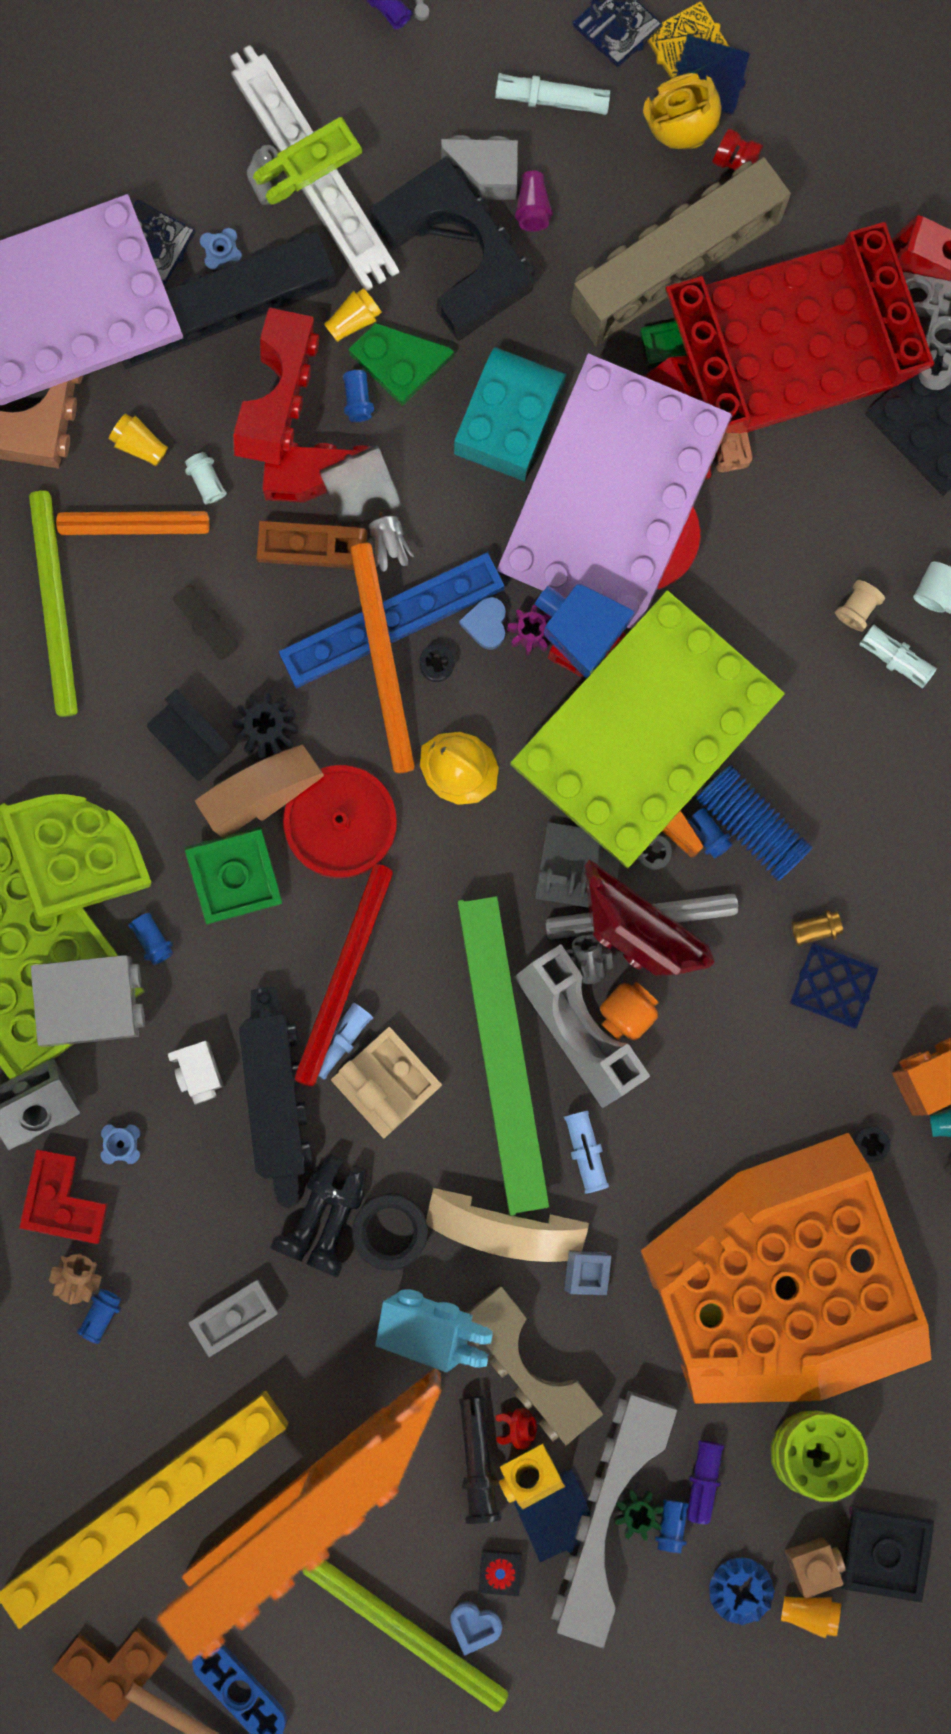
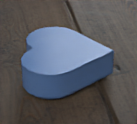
M485 598L459 621V625L484 649H496L503 643L505 637V629L502 625L506 614L505 606L497 598Z
M463 1601L455 1605L451 1611V1625L464 1656L493 1643L501 1635V1619L492 1610H479L474 1603Z

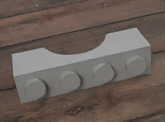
M561 944L514 976L602 1108L622 1097L650 1077L630 1045L609 1037L592 1019L582 996L581 985L583 976Z

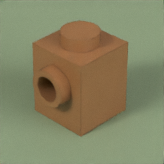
M823 1537L785 1550L797 1588L804 1598L844 1585L840 1572L846 1571L841 1554L837 1547L831 1549Z

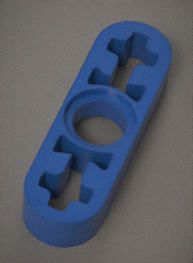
M224 1644L210 1655L213 1656L215 1653H218L221 1656L218 1665L225 1673H227L229 1667L235 1670L226 1677L222 1686L216 1683L222 1675L214 1667L208 1670L203 1667L205 1658L201 1653L193 1659L192 1666L195 1675L250 1734H283L287 1721L284 1708ZM237 1680L246 1682L251 1688V1697L242 1703L233 1701L228 1694L229 1685ZM257 1697L263 1700L259 1703L258 1709L265 1716H269L272 1713L277 1716L274 1723L275 1730H272L270 1727H266L264 1730L259 1728L261 1717L254 1709L250 1716L244 1713L254 1705Z

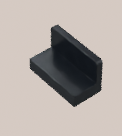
M175 689L165 698L168 705L147 724V728L195 780L201 781L233 751L218 732Z

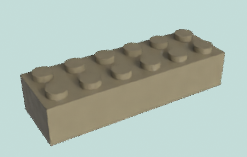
M765 157L754 164L751 161L744 163L733 173L732 179L723 185L720 182L711 185L701 195L702 199L691 206L688 203L681 205L670 215L669 221L660 227L657 224L648 227L638 237L639 241L628 248L625 245L620 246L607 257V262L599 268L589 267L577 276L573 288L570 312L596 347L667 300L666 286L703 276L781 223L791 193Z

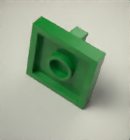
M261 827L185 847L186 857L206 924L282 904Z

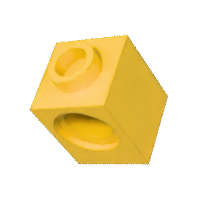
M543 1444L500 1466L505 1478L498 1482L508 1502L511 1503L516 1500L522 1509L565 1487ZM527 1469H535L539 1472L538 1483L529 1489L520 1487V1475Z

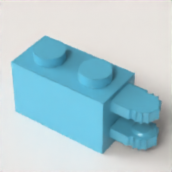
M405 1289L400 1290L383 1301L375 1346L447 1373L459 1363L470 1365V1367L473 1366L474 1368L487 1366L488 1354L483 1352V1350L467 1345V1342L473 1341L483 1345L491 1343L493 1331L480 1324L471 1322L472 1315L459 1311V1308L452 1303H437L423 1298V1294L418 1291Z

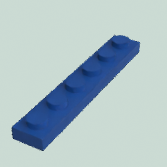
M488 552L384 601L383 606L390 642L394 643L503 591L505 586ZM363 612L278 651L296 689L370 654Z

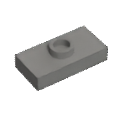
M257 1279L188 1324L208 1357H211L279 1313Z

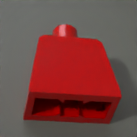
M917 215L892 238L902 271L951 281V230L921 215Z

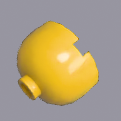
M697 73L677 76L664 82L657 88L659 95L652 102L649 97L644 103L643 114L651 132L658 141L674 149L697 148L713 134L719 125L722 107L720 97L710 77L706 76L707 80H700Z

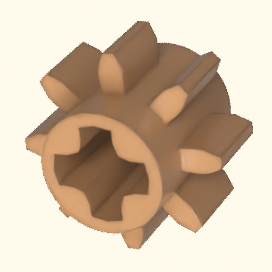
M82 1254L71 1255L67 1258L61 1256L58 1267H52L49 1282L55 1284L53 1295L58 1296L68 1304H76L83 1300L87 1303L90 1302L92 1291H98L102 1278L95 1274L97 1263L92 1262Z

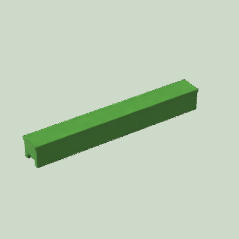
M496 896L466 902L460 900L457 905L508 1212L510 1216H514L519 1212L549 1208L498 899Z

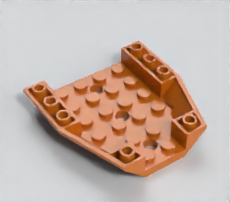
M849 1133L737 1172L640 1250L652 1286L658 1290L684 1363L681 1364V1368L694 1403L822 1401L932 1360L928 1323L872 1170ZM862 1248L869 1253L871 1263L867 1270L857 1272L851 1266L850 1259L854 1251ZM790 1276L796 1283V1292L791 1298L783 1300L777 1295L775 1285L781 1277ZM706 1304H716L721 1311V1319L717 1325L706 1327L700 1320V1311Z

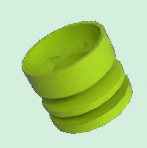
M818 1410L800 1411L787 1417L776 1429L770 1445L771 1463L777 1477L790 1490L819 1502L838 1501L851 1495L863 1482L868 1468V1449L860 1431L848 1420ZM816 1447V1449L822 1451L821 1458H814L813 1460L807 1457L808 1449L813 1450Z

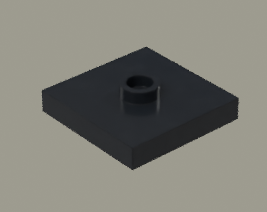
M852 1505L844 1557L846 1571L842 1572L841 1577L844 1585L840 1587L844 1590L922 1603L934 1521L930 1518Z

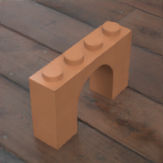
M83 376L50 387L43 400L28 410L22 412L0 411V459L60 469L61 459L68 456L70 448V435L66 434L68 421L75 419L77 410V399L73 397L75 383L80 384Z

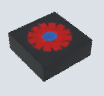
M482 1549L479 1593L519 1596L522 1552Z

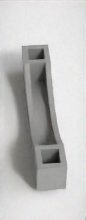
M631 1391L627 1392L625 1400L618 1399L612 1417V1422L618 1424L613 1439L606 1437L600 1455V1461L605 1462L601 1478L594 1476L587 1499L593 1501L589 1516L582 1515L577 1527L575 1539L581 1541L577 1555H569L564 1569L563 1579L568 1580L564 1596L557 1594L552 1607L550 1618L556 1620L555 1628L558 1634L604 1648L616 1609L608 1589L604 1566L605 1538L609 1518L619 1495L630 1479L650 1459L665 1450L677 1413V1409L673 1405Z

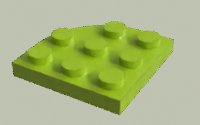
M69 794L41 796L0 808V819L37 921L150 887L151 880L136 840L129 828L112 811H106L86 801L87 798Z

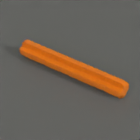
M206 511L60 512L57 514L56 527L61 535L207 534L210 529V517Z

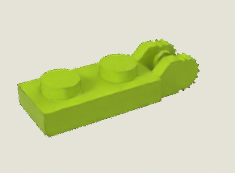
M339 117L276 154L277 157L255 171L253 178L258 185L265 184L278 177L284 170L288 178L270 188L265 194L270 205L277 204L281 200L288 198L295 190L298 192L362 154V148L343 118Z

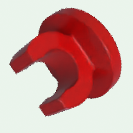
M517 1408L514 1412H505L495 1416L496 1421H505L510 1426L509 1435L496 1437L497 1443L502 1445L513 1443L517 1449H527L531 1441L535 1439L537 1423L527 1408Z

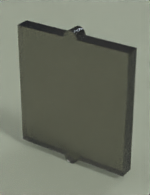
M378 445L353 456L347 454L344 460L319 470L341 526L351 527L367 519L372 521L379 514V511L384 512L401 504Z

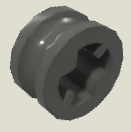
M660 835L648 847H652L655 842L661 844L663 848L660 851H665V858L663 860L657 858L654 863H650L645 859L648 854L642 853L637 858L639 863L648 870H660L671 859V845L667 839Z

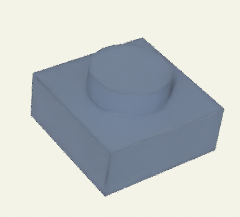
M569 1251L564 1290L569 1294L607 1295L611 1255L605 1252Z

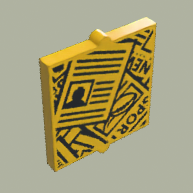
M701 1L659 24L645 37L657 55V64L663 65L671 79L689 73L699 74L732 56L733 53L720 33V24L714 23Z

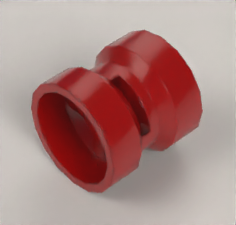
M729 128L716 151L712 163L721 168L729 167L735 172L746 162L756 163L763 145L754 140L747 142L741 139L740 133ZM740 146V148H739V150H738V152H737V154H736L734 160L732 161V159H733V157H734V155H735V153H736L738 147Z

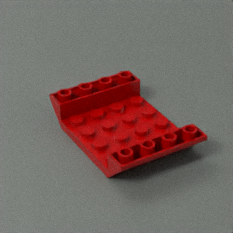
M886 222L849 232L842 245L707 285L703 276L666 286L665 288L702 401L732 414L725 433L751 432L889 390L934 366V361Z

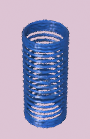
M729 765L696 797V800H699L702 806L711 802L707 806V811L715 807L712 811V816L720 812L716 821H720L725 817L721 826L729 823L726 831L735 827L731 832V836L740 832L736 837V841L741 840L747 835L741 842V846H744L753 839L747 845L746 851H749L759 843L752 850L751 856H754L765 847L756 856V861H759L772 850L761 861V866L778 854L766 866L765 871L770 870L783 858L770 873V876L776 878V881H780L813 849V846H810V843H807L805 838L797 840L800 833H795L791 836L795 828H790L786 831L790 823H785L780 827L785 818H780L774 823L779 818L780 813H776L768 819L774 813L775 808H771L762 815L769 808L770 803H766L755 812L765 802V798H761L751 807L760 797V793H756L746 802L755 792L756 788H751L741 797L750 787L751 783L745 784L737 791L746 781V778H742L731 787L741 776V773H738L736 767Z

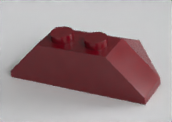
M590 859L587 861L584 867L589 916L594 930L593 935L602 945L609 949L612 946L623 952L625 960L634 968L641 970L644 967L654 975H678L710 968L715 963L710 948L706 943Z

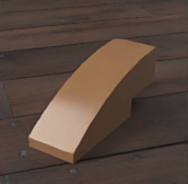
M302 744L266 758L236 773L194 801L212 830L219 836L224 837L232 835L255 817L261 821L265 820L324 777V774Z

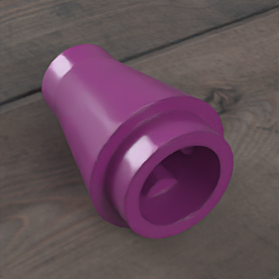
M527 171L521 176V188L515 218L519 222L520 228L525 231H542L549 226V220L553 216L544 184V175L539 171Z

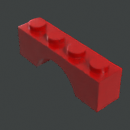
M273 308L268 309L260 337L261 362L269 366L278 375L280 382L266 396L242 402L233 433L234 456L280 465L283 451L291 450L294 428H291L290 425L292 418L299 419L303 396H299L301 387H308L311 375V365L307 364L309 356L316 357L319 346L320 334L314 333V317Z

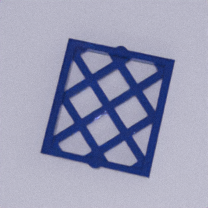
M812 943L804 966L799 972V979L789 1004L857 1029L866 1002L870 1000L869 994L879 969ZM817 954L822 968L810 973L808 970L812 956ZM823 954L839 960L827 965ZM848 963L862 968L864 971L853 975ZM842 964L848 978L835 983L830 969ZM825 972L830 986L818 990L812 977ZM868 974L870 978L866 990L861 993L856 979ZM807 980L813 993L800 998L798 993L803 981ZM850 982L856 995L843 1000L838 987ZM833 990L838 1003L826 1008L820 995ZM816 998L820 1009L803 1002ZM859 1000L860 1006L856 1017L851 1018L846 1005ZM841 1007L846 1019L830 1014L829 1012Z

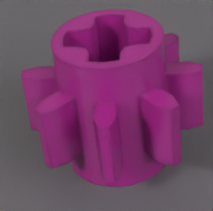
M536 605L532 606L531 612L525 614L517 609L515 615L518 624L509 623L507 631L516 633L511 646L517 647L521 644L526 648L527 656L530 655L532 648L536 647L545 652L547 650V643L544 640V629L551 616L548 614L542 616L537 613ZM526 624L531 628L536 625L539 627L537 637L532 633L524 635Z

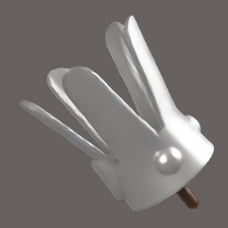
M379 511L380 518L369 524L370 535L374 538L376 567L379 565L382 572L386 571L388 567L387 550L392 558L397 557L403 566H407L408 558L404 547L411 557H414L403 538V531L398 517H384L383 512Z

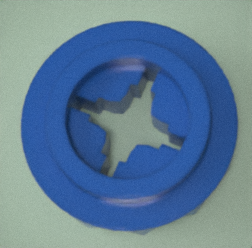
M734 1558L724 1562L716 1569L710 1581L709 1596L716 1612L727 1622L744 1626L747 1623L760 1621L767 1610L771 1609L775 1592L772 1580L766 1569L758 1562L748 1558ZM749 1579L748 1589L756 1600L742 1598L740 1603L737 1602L734 1607L736 1595L727 1584L742 1586Z

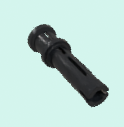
M483 1396L473 1397L475 1414L473 1415L470 1409V1399H459L467 1476L463 1477L462 1488L467 1490L469 1515L465 1517L466 1524H482L502 1520L501 1513L497 1512L495 1501V1486L498 1485V1478L495 1477V1474H491L484 1408L485 1398Z

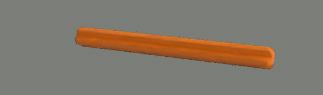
M367 542L355 544L351 547V555L393 770L398 774L414 770L415 766L372 545Z

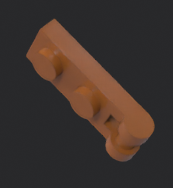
M259 521L256 559L257 562L337 567L354 570L351 547L355 544L366 543L368 531L358 527ZM336 541L347 543V553L336 552Z

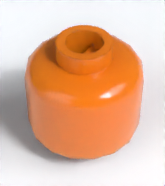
M635 981L633 985L621 983L600 1006L601 1014L606 1018L601 1025L618 1041L623 1035L630 1040H637L657 1020L658 1011L655 1006L659 1002L638 982Z

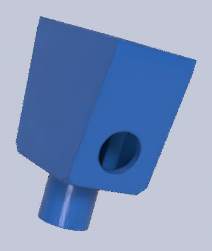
M577 584L567 598L550 586H547L534 604L552 617L545 626V637L586 678L597 668L630 624L635 613L630 608L581 584Z

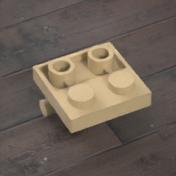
M390 1027L381 1033L352 1061L346 1063L339 1070V1073L331 1079L383 1139L442 1086L437 1078Z

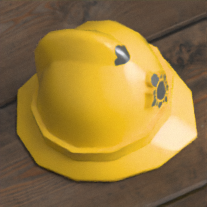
M463 732L438 734L422 745L420 768L427 785L440 798L457 805L480 802L496 790L499 766L492 749L476 736Z

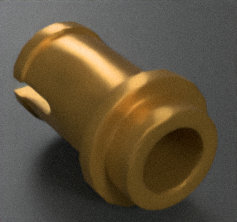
M829 909L824 911V915L791 923L797 946L828 937L836 940L837 935L843 934V927L838 912L830 913Z

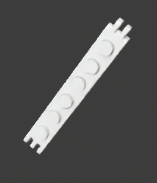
M251 45L243 48L245 56L249 61L248 63L244 64L237 52L230 56L236 70L231 72L236 84L279 152L313 133V130L265 54L258 57ZM337 169L302 189L366 291L373 288L372 282L367 276L368 273H372L378 284L386 281L380 266L384 265L392 277L399 273L395 262Z

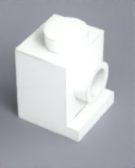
M203 1041L168 1053L171 1062H179L180 1068L174 1069L181 1092L188 1090L194 1104L217 1097L215 1090L224 1086L209 1042Z

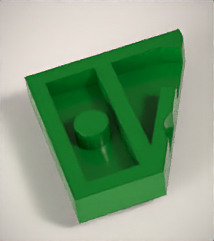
M376 323L348 349L349 355L401 406L412 398L454 357V351L449 347Z

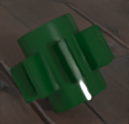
M630 1488V1498L625 1502L617 1499L616 1505L622 1509V1515H617L613 1520L617 1525L626 1523L625 1538L629 1539L633 1532L640 1533L643 1540L647 1541V1531L652 1527L661 1530V1525L655 1520V1514H659L664 1510L662 1505H650L653 1495L651 1491L648 1490L641 1497L637 1496L635 1491ZM641 1506H644L647 1518L645 1521L638 1518L633 1523L629 1511L631 1509L638 1511Z

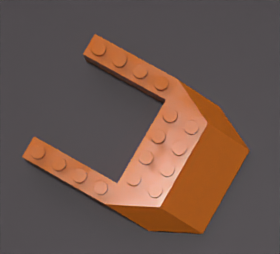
M433 1368L416 1383L403 1391L387 1407H382L185 1570L182 1579L189 1588L162 1609L157 1620L189 1661H192L200 1653L205 1659L213 1654L225 1643L226 1640L222 1635L235 1624L239 1629L248 1625L259 1615L260 1610L257 1606L269 1596L274 1601L279 1599L295 1584L292 1577L304 1567L310 1572L319 1566L330 1555L326 1548L343 1533L346 1536L355 1530L366 1519L364 1515L375 1504L380 1508L399 1492V1482L441 1391V1373L438 1369Z

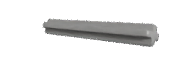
M733 893L652 904L677 923L732 916L738 913V901ZM589 913L548 918L545 922L546 934L548 939L551 940L590 935L594 932Z

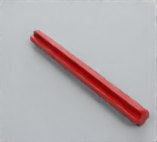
M375 864L372 868L295 1075V1080L303 1085L313 1087L318 1078L393 875V870L387 866Z

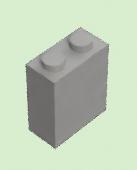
M125 955L31 965L38 1046L50 1047L139 1037V1028L145 1027L143 1004H136L135 988H141V973L139 964H133L131 957Z

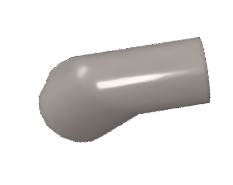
M264 145L261 149L257 150L247 169L248 180L261 205L269 204L265 194L273 185L271 181L258 185L253 178V174L261 166L277 157L278 151L272 145Z

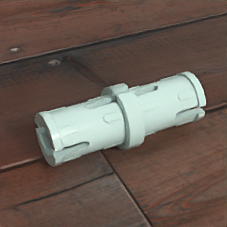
M874 624L859 643L860 646L887 663L886 668L891 671L897 670L922 689L937 670L936 667L909 650L910 646L907 643H899Z

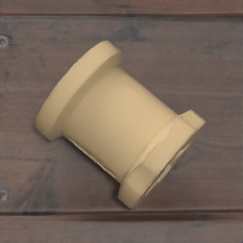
M856 580L853 585V593L843 607L837 608L835 614L847 626L857 631H864L867 627V618L876 605L883 603L885 597L871 584L862 580Z

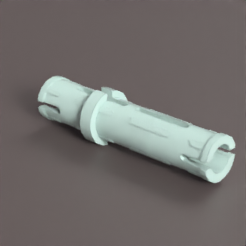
M499 73L495 98L526 102L530 107H536V104L607 115L610 90L540 80V76L534 75L531 79Z

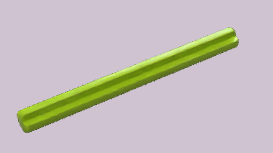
M35 491L30 493L29 500L55 712L59 717L76 715L78 708L52 498L48 491Z
M324 1560L310 1572L306 1567L303 1568L302 1572L304 1575L490 1709L498 1712L503 1707L508 1698L507 1690L332 1564Z

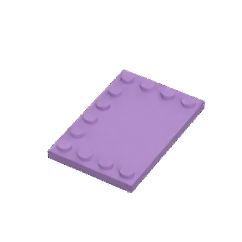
M128 194L0 240V406L183 339L181 329Z
M588 354L497 571L542 591L547 586H550L565 598H567L577 584H581L633 610L635 613L632 621L627 626L632 629L650 607L732 418V414Z

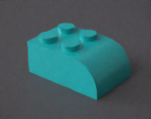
M494 347L485 364L454 440V455L525 482L566 381L567 374Z

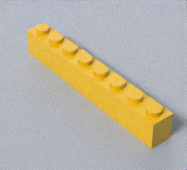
M265 1390L6 1584L0 1590V1603L20 1629L283 1432L289 1422Z

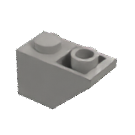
M462 135L453 136L450 139H441V159L447 157L453 167L457 165L462 168L469 180L468 188L475 196L480 195L483 199L516 200L518 141H511L502 136L490 137L487 140H472L470 137Z

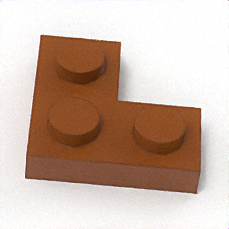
M136 1628L111 1660L80 1634L52 1668V1671L110 1720L115 1722L131 1702L125 1698L131 1684L135 1683L143 1687L167 1657L168 1653L139 1628Z

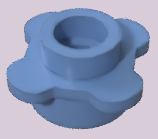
M225 228L222 233L213 235L211 233H204L201 236L200 245L205 248L206 258L204 262L208 268L217 269L222 264L230 261L240 262L242 255L236 248L237 234L233 229ZM219 246L224 247V250L222 252H219L217 250Z
M106 1125L101 1131V1136L104 1139L103 1151L100 1154L102 1161L106 1164H112L115 1161H126L128 1164L136 1163L140 1158V1152L137 1150V1139L141 1134L139 1128L135 1125H128L126 1128ZM122 1140L124 1142L123 1148L117 1147L118 1141Z

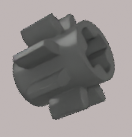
M583 935L576 938L572 942V950H565L582 974V983L594 984L600 982L606 976L605 969L614 968L612 952L609 948L602 945L594 935Z

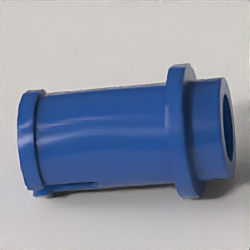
M352 370L344 373L342 377L347 401L344 413L349 416V421L364 422L371 419L374 405L369 400L367 372Z
M706 808L700 809L692 815V819L689 818L687 820L701 843L705 846L706 850L704 853L706 855L711 854L716 859L733 846L729 840L731 835L723 833L708 814Z
M151 913L139 916L128 925L146 953L144 959L146 961L150 960L153 965H157L173 955L171 950L172 942H166Z
M100 1289L98 1294H93L91 1298L93 1304L81 1327L77 1330V1333L83 1336L84 1339L96 1344L101 1342V1338L114 1313H119L121 1310L119 1304L122 1299L105 1289Z
M663 1499L662 1528L659 1536H655V1541H658L657 1549L681 1553L682 1546L687 1545V1541L683 1540L689 1504Z

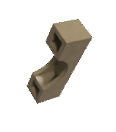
M501 1284L466 1312L472 1315L471 1322L480 1324L493 1331L491 1343L485 1344L493 1354L488 1358V1361L502 1378L507 1374L512 1377L518 1385L513 1392L527 1410L533 1405L543 1416V1419L538 1423L553 1442L560 1438L567 1445L603 1415L601 1409L576 1378L563 1382L546 1381L538 1378L525 1367L519 1355L518 1340L520 1331L527 1318Z

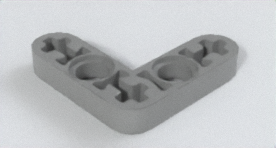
M903 272L909 290L921 288L928 295L924 301L913 303L918 316L932 319L926 340L934 365L937 355L944 357L942 371H940L939 376L931 375L933 366L921 372L919 379L926 388L940 390L951 383V343L943 344L935 338V333L941 329L951 330V316H948L951 302V281Z

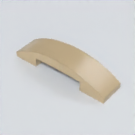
M433 1188L426 1224L458 1243L498 1256L540 1262L568 1261L569 1251H582L589 1223L551 1214L548 1224L471 1206L472 1196Z

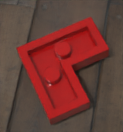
M36 1149L19 1229L94 1244L100 1243L108 1204L70 1196L78 1157Z

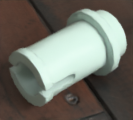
M201 452L185 461L187 466L185 472L187 475L192 476L204 504H211L222 499L227 492L212 466L214 463L213 458L208 457L206 452Z

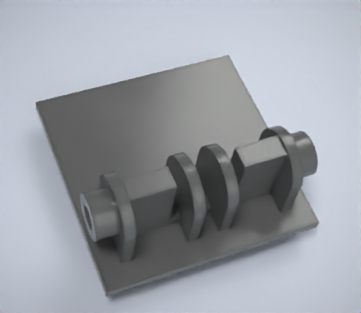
M547 822L535 899L589 908L584 865L590 859L617 879L620 862L582 828Z

